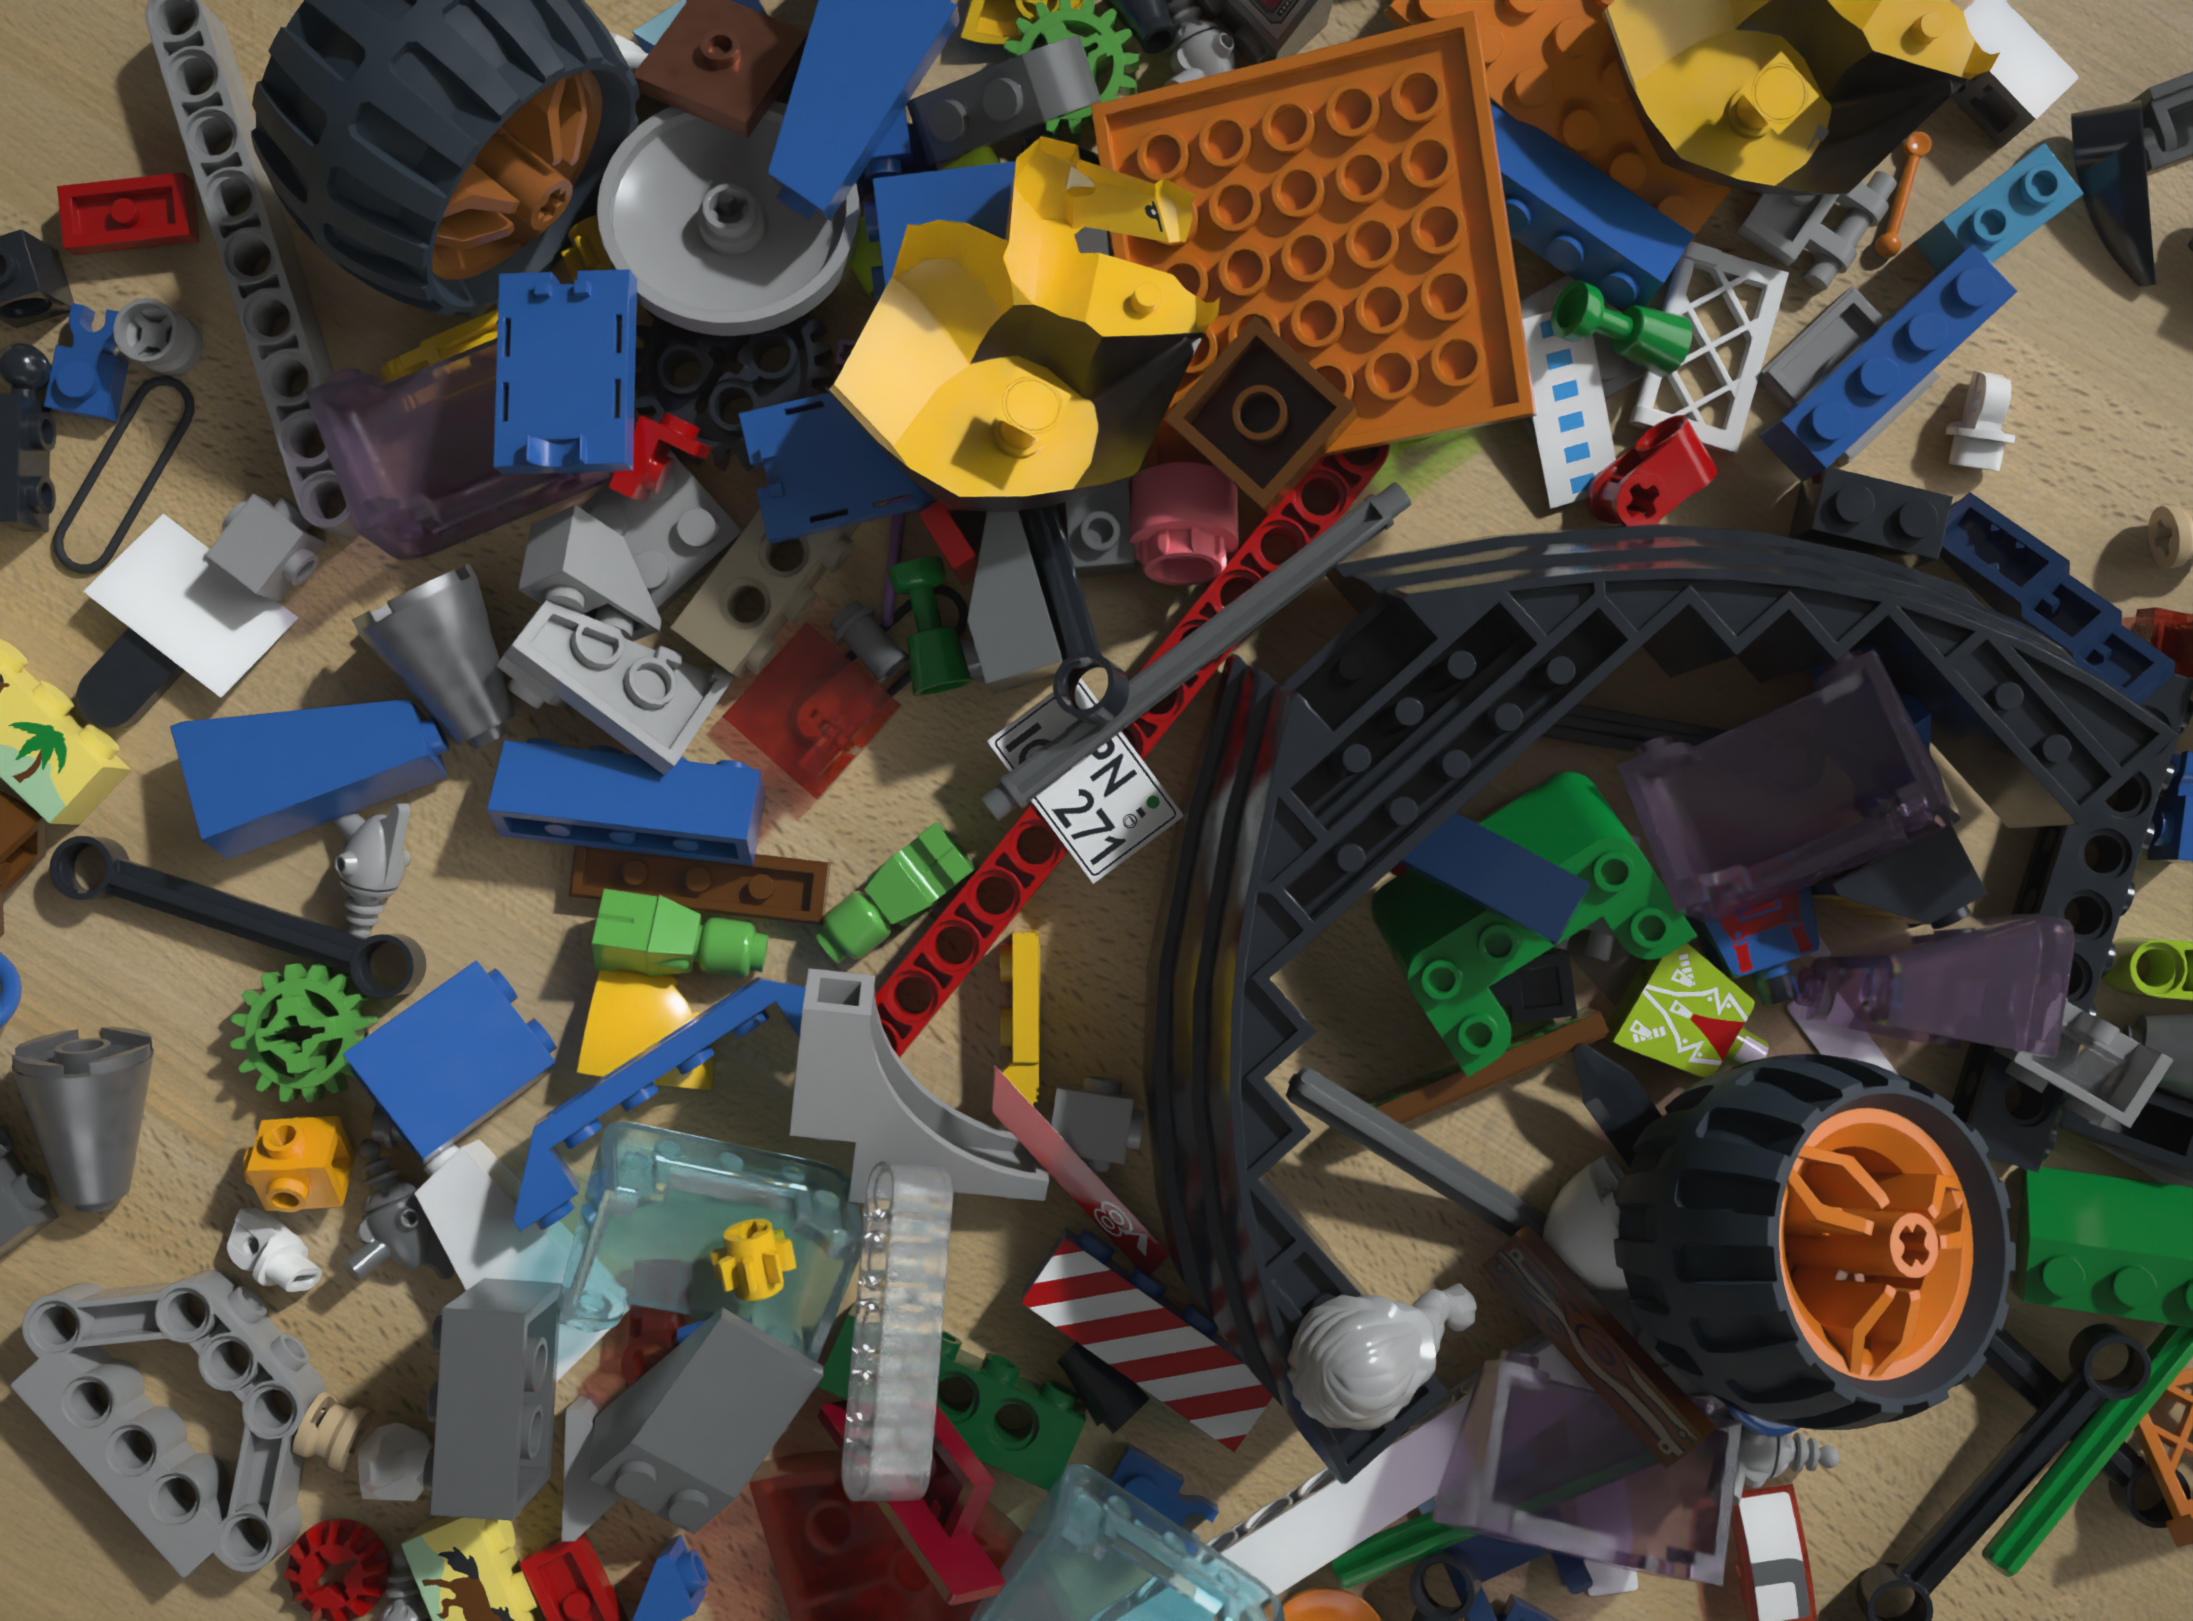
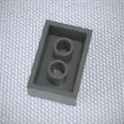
M484 1278L444 1306L442 1312L436 1316L431 1335V1347L434 1354H440L438 1380L434 1381L431 1386L427 1403L429 1422L436 1423L434 1448H431L428 1452L423 1471L424 1489L432 1491L430 1515L513 1521L550 1479L562 1283Z

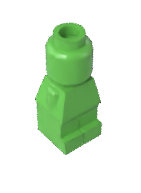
M935 822L895 855H891L884 864L867 877L868 885L864 889L867 893L854 891L829 910L823 919L824 927L815 936L823 949L836 963H841L847 957L860 959L888 938L891 933L890 923L892 925L899 923L902 926H908L977 871L978 868L943 823Z
M604 889L591 943L594 969L617 972L618 969L648 974V977L691 973L694 971L695 963H698L700 970L705 974L742 979L750 971L763 972L769 935L756 933V928L752 923L712 917L706 921L705 925H701V914L661 895L658 897Z

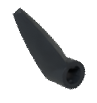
M2141 100L2072 113L2071 127L2075 169L2080 189L2084 193L2082 196L2094 228L2113 259L2138 286L2156 285Z

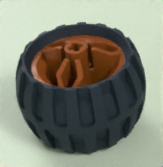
M304 0L287 26L279 29L268 50L271 57L262 80L256 82L253 94L252 107L256 112V128L251 131V138L262 168L287 212L303 232L335 263L373 289L405 304L452 317L454 313L472 317L485 313L488 307L498 303L499 274L548 272L562 259L561 252L565 251L572 244L568 237L570 229L582 220L597 215L598 195L604 172L620 144L637 129L639 119L635 114V102L640 98L637 81L617 43L603 22L584 0Z

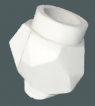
M392 1423L377 1427L358 1449L359 1484L362 1499L375 1501H416L424 1491L423 1471L425 1460L430 1449L434 1448L431 1439L423 1431L411 1428L406 1424Z

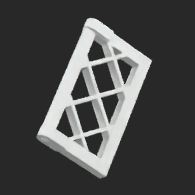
M1690 242L1675 265L1662 311L1683 315L1688 318L1692 325V332L1701 347L1687 355L1680 367L1704 354L1722 388L1694 402L1676 370L1667 378L1684 408L1674 414L1653 409L1662 377L1645 370L1646 374L1642 378L1629 424L1647 431L1667 418L1687 414L1690 418L1688 419L1705 448L1734 455L1739 448L1789 273L1721 252L1722 250ZM1693 268L1709 272L1718 289L1690 303L1686 292ZM1742 283L1762 289L1752 321H1749L1732 289ZM1722 295L1739 328L1711 342L1694 309ZM1743 333L1747 343L1735 381H1732L1715 348ZM1726 393L1730 402L1722 429L1706 425L1697 408Z

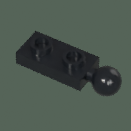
M15 343L6 346L0 351V382L9 390V393H0V524L24 532L49 531V514L54 510L56 503L55 487L50 479V451L55 447L57 432L55 422L50 415V409L37 401V392L47 385L51 366L46 355L37 347L26 343Z

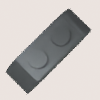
M1080 35L1023 53L909 100L906 106L927 164L932 166L1082 110L1102 100Z

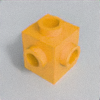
M297 1116L286 1119L261 1120L254 1146L249 1147L245 1152L243 1173L246 1183L254 1187L265 1211L296 1212L301 1209L343 1207L356 1154L339 1116Z

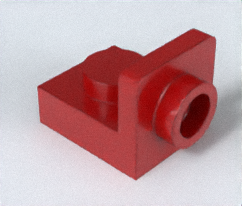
M664 411L660 422L640 415L634 428L633 471H615L608 487L629 498L647 501L651 491L656 494L661 491L670 475L673 459L667 455L672 445L703 459H707L711 447L696 440L700 431L699 427Z

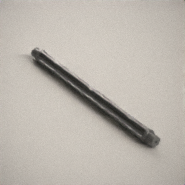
M1393 482L1378 495H1368L1356 508L1129 680L1130 689L1127 704L1115 719L1099 725L1088 724L1078 719L1056 739L1048 742L1008 774L1002 775L999 778L1001 783L981 798L998 821L1018 806L1022 809L1026 807L1030 800L1070 771L1080 760L1088 757L1198 673L1199 669L1208 662L1216 659L1326 575V572L1336 564L1343 562L1384 529L1387 530L1393 526V519L1412 505L1410 498L1402 487Z

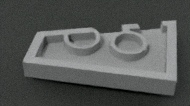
M546 600L503 656L665 775L676 765L735 675L716 667L708 672L681 661L683 656L681 653L663 646L653 650L624 638L620 631L621 629Z

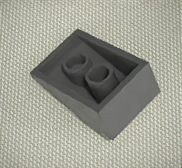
M1018 511L987 512L967 619L972 637L960 640L971 678L974 677L976 684L985 681L993 695L1055 677L1057 669L1063 662Z
M721 1307L595 1417L588 1479L695 1534L739 1496L822 1379L823 1366Z

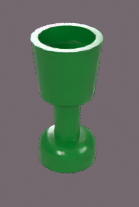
M1580 280L1572 281L1564 287L1557 297L1552 310L1551 328L1554 335L1571 342L1585 340L1594 332L1609 337L1614 353L1659 377L1669 376L1675 372L1684 362L1690 350L1692 325L1688 318L1679 314L1638 305L1629 306L1621 313L1604 308V297L1598 288Z
M942 557L917 558L890 567L887 572L892 589L898 594H909L918 631L907 638L913 695L936 694L973 683L974 678H971L955 627L942 626L934 588L942 585L946 578Z

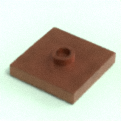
M688 0L633 75L637 81L639 93L749 138L798 68L809 32L731 0Z

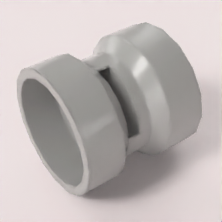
M149 298L136 299L125 305L116 316L113 326L114 340L120 351L130 359L146 365L159 374L167 376L182 375L193 369L200 360L203 351V340L199 329L188 318L173 311L162 302ZM169 333H171L170 342L168 343Z

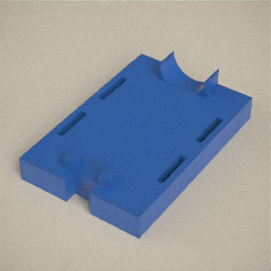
M630 269L577 271V280H574V284H560L552 272L499 274L493 467L502 475L633 471L637 278ZM619 319L622 322L621 353H619ZM618 384L621 386L620 418H617Z
M829 392L739 413L750 464L754 469L765 468L768 481L767 487L756 489L767 539L772 544L927 508L938 501L896 466ZM912 496L911 500L903 502H898L877 508L874 505L889 500ZM848 510L849 513L817 522L812 521V518Z

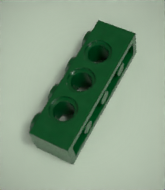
M870 1300L867 1306H864L855 1301L824 1366L823 1377L817 1384V1387L892 1421L896 1416L905 1393L927 1390L979 1460L1051 1493L1055 1492L1086 1422V1407L1084 1404L1077 1402L1079 1399L1077 1392L1053 1380L1045 1379L1043 1384L1039 1385L1019 1376L1020 1367L999 1355L986 1353L984 1359L968 1353L960 1349L962 1345L960 1339L944 1330L927 1327L924 1333L902 1323L903 1314L889 1305ZM890 1350L903 1351L911 1358L914 1371L904 1377L892 1376L883 1369L880 1356ZM948 1377H960L969 1383L973 1395L965 1402L952 1403L941 1395L938 1384ZM1015 1403L1024 1406L1030 1412L1032 1420L1021 1429H1009L1001 1424L996 1413L1004 1405Z

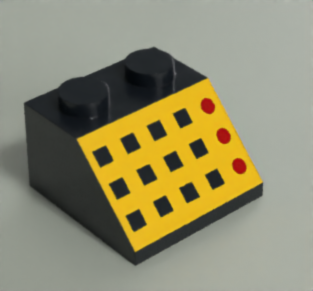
M1951 823L1900 826L1809 873L1813 900L1881 922L1906 923L1909 928L1923 924H1930L1934 930L1950 926L1970 915L1971 912L1967 906L1968 904L1988 894Z

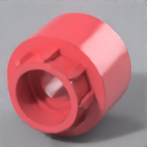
M1172 462L1152 466L1137 473L1129 481L1131 510L1128 543H1134L1135 559L1143 563V572L1156 582L1174 586L1198 585L1219 576L1226 568V560L1236 553L1239 546L1237 486L1215 466L1196 462Z

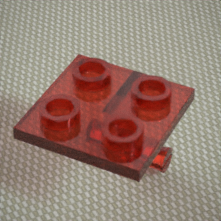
M806 621L722 717L819 801L902 705Z

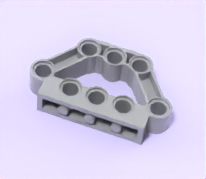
M213 1269L199 1271L172 1283L103 1289L97 1284L83 1282L72 1284L45 1295L31 1304L25 1312L22 1323L24 1340L39 1359L10 1386L182 1578H186L214 1555L232 1570L240 1572L257 1571L289 1547L299 1535L302 1525L301 1510L297 1504V1498L305 1457L292 1452V1446L305 1413L314 1399L321 1392H326V1388L319 1373L309 1363L310 1356L304 1345L294 1336L282 1333L266 1316L267 1308L263 1300L250 1288L239 1286L226 1273ZM191 1294L198 1296L205 1305L206 1316L204 1321L195 1317L190 1310L189 1299ZM64 1307L70 1310L76 1318L77 1328L75 1333L68 1329L64 1323ZM167 1338L180 1343L188 1342L200 1355L198 1360L199 1370L205 1382L215 1389L232 1391L243 1403L242 1414L245 1427L232 1491L228 1488L229 1476L223 1462L214 1455L203 1452L197 1453L186 1441V1425L181 1416L171 1408L154 1406L144 1395V1380L139 1369L129 1361L112 1359L100 1345ZM233 1342H238L248 1352V1368L242 1367L234 1360L231 1350ZM96 1383L102 1385L109 1394L110 1402L108 1407L104 1406L95 1395ZM275 1389L283 1391L289 1396L293 1406L292 1415L284 1414L276 1406L274 1401ZM138 1430L150 1438L153 1447L152 1454L145 1452L140 1447L137 1439ZM180 1478L192 1484L196 1492V1502L189 1500L183 1495L180 1490ZM250 1518L256 1519L264 1525L267 1530V1541L260 1540L254 1536L250 1529Z

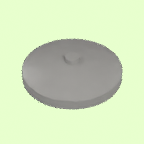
M774 101L749 138L670 106L640 124L620 144L604 172L598 195L597 217L600 235L612 269L631 270L637 278V302L657 317L675 326L703 334L739 336L760 333L788 324L811 311L830 295L847 272L855 255L860 233V205L857 184H854L831 221L817 212H814L808 221L776 198L781 188L774 183L768 174V170L786 112V104Z

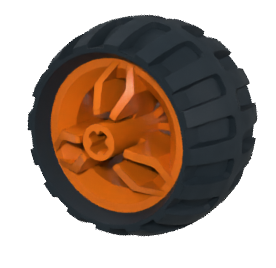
M1819 1054L1780 1055L1749 1061L1728 1071H1723L1703 1079L1674 1098L1664 1107L1667 1114L1654 1120L1643 1130L1632 1148L1636 1155L1628 1175L1620 1179L1615 1205L1620 1207L1619 1238L1613 1239L1616 1266L1623 1269L1630 1293L1626 1301L1636 1323L1657 1341L1655 1349L1692 1384L1709 1392L1721 1402L1738 1411L1769 1422L1813 1430H1852L1880 1423L1894 1422L1919 1414L1948 1399L1949 1389L1971 1380L1987 1360L1983 1353L1994 1333L2002 1331L2010 1306L2005 1302L2009 1274L2010 1271H2015L2016 1260L2015 1242H2010L2006 1209L2011 1208L2004 1181L1996 1178L1986 1156L1989 1148L1974 1127L1961 1121L1952 1113L1954 1105L1945 1098L1914 1080L1864 1061Z

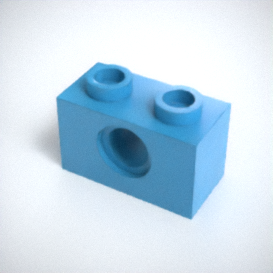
M2043 143L1914 241V243L1935 271L1972 244L1993 263L2084 193L2049 147Z

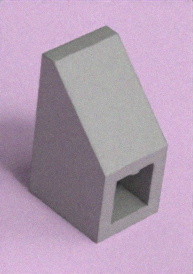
M576 505L531 525L518 588L520 592L540 604L548 600L621 629L623 637L633 642L660 631L661 618L622 535Z

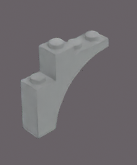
M808 968L789 1136L815 1138L823 1141L855 1142L848 1202L913 1208L916 1189L1045 1201L1049 1182L1048 1171L1011 1132L979 1122L955 1110L926 1089L903 1065L892 1048L881 1024L874 990L875 975Z

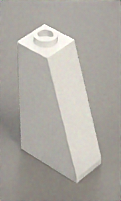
M480 1139L462 1146L460 1149L455 1144H452L434 1157L424 1168V1171L430 1178L415 1192V1195L466 1291L484 1278L562 1283L557 1383L638 1301L560 1221L544 1230H540L535 1222L521 1232L513 1222L522 1182Z

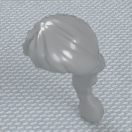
M1459 1283L1443 1291L1431 1289L1420 1296L1412 1306L1400 1301H1391L1378 1295H1361L1358 1297L1341 1295L1326 1301L1318 1307L1312 1308L1301 1321L1287 1360L1291 1367L1287 1376L1293 1386V1395L1301 1402L1302 1410L1309 1417L1317 1419L1326 1427L1337 1429L1372 1430L1392 1421L1400 1409L1409 1404L1416 1390L1427 1382L1435 1372L1436 1353L1439 1351L1440 1341L1445 1330L1444 1323L1454 1331H1464L1475 1322L1477 1306L1473 1295Z

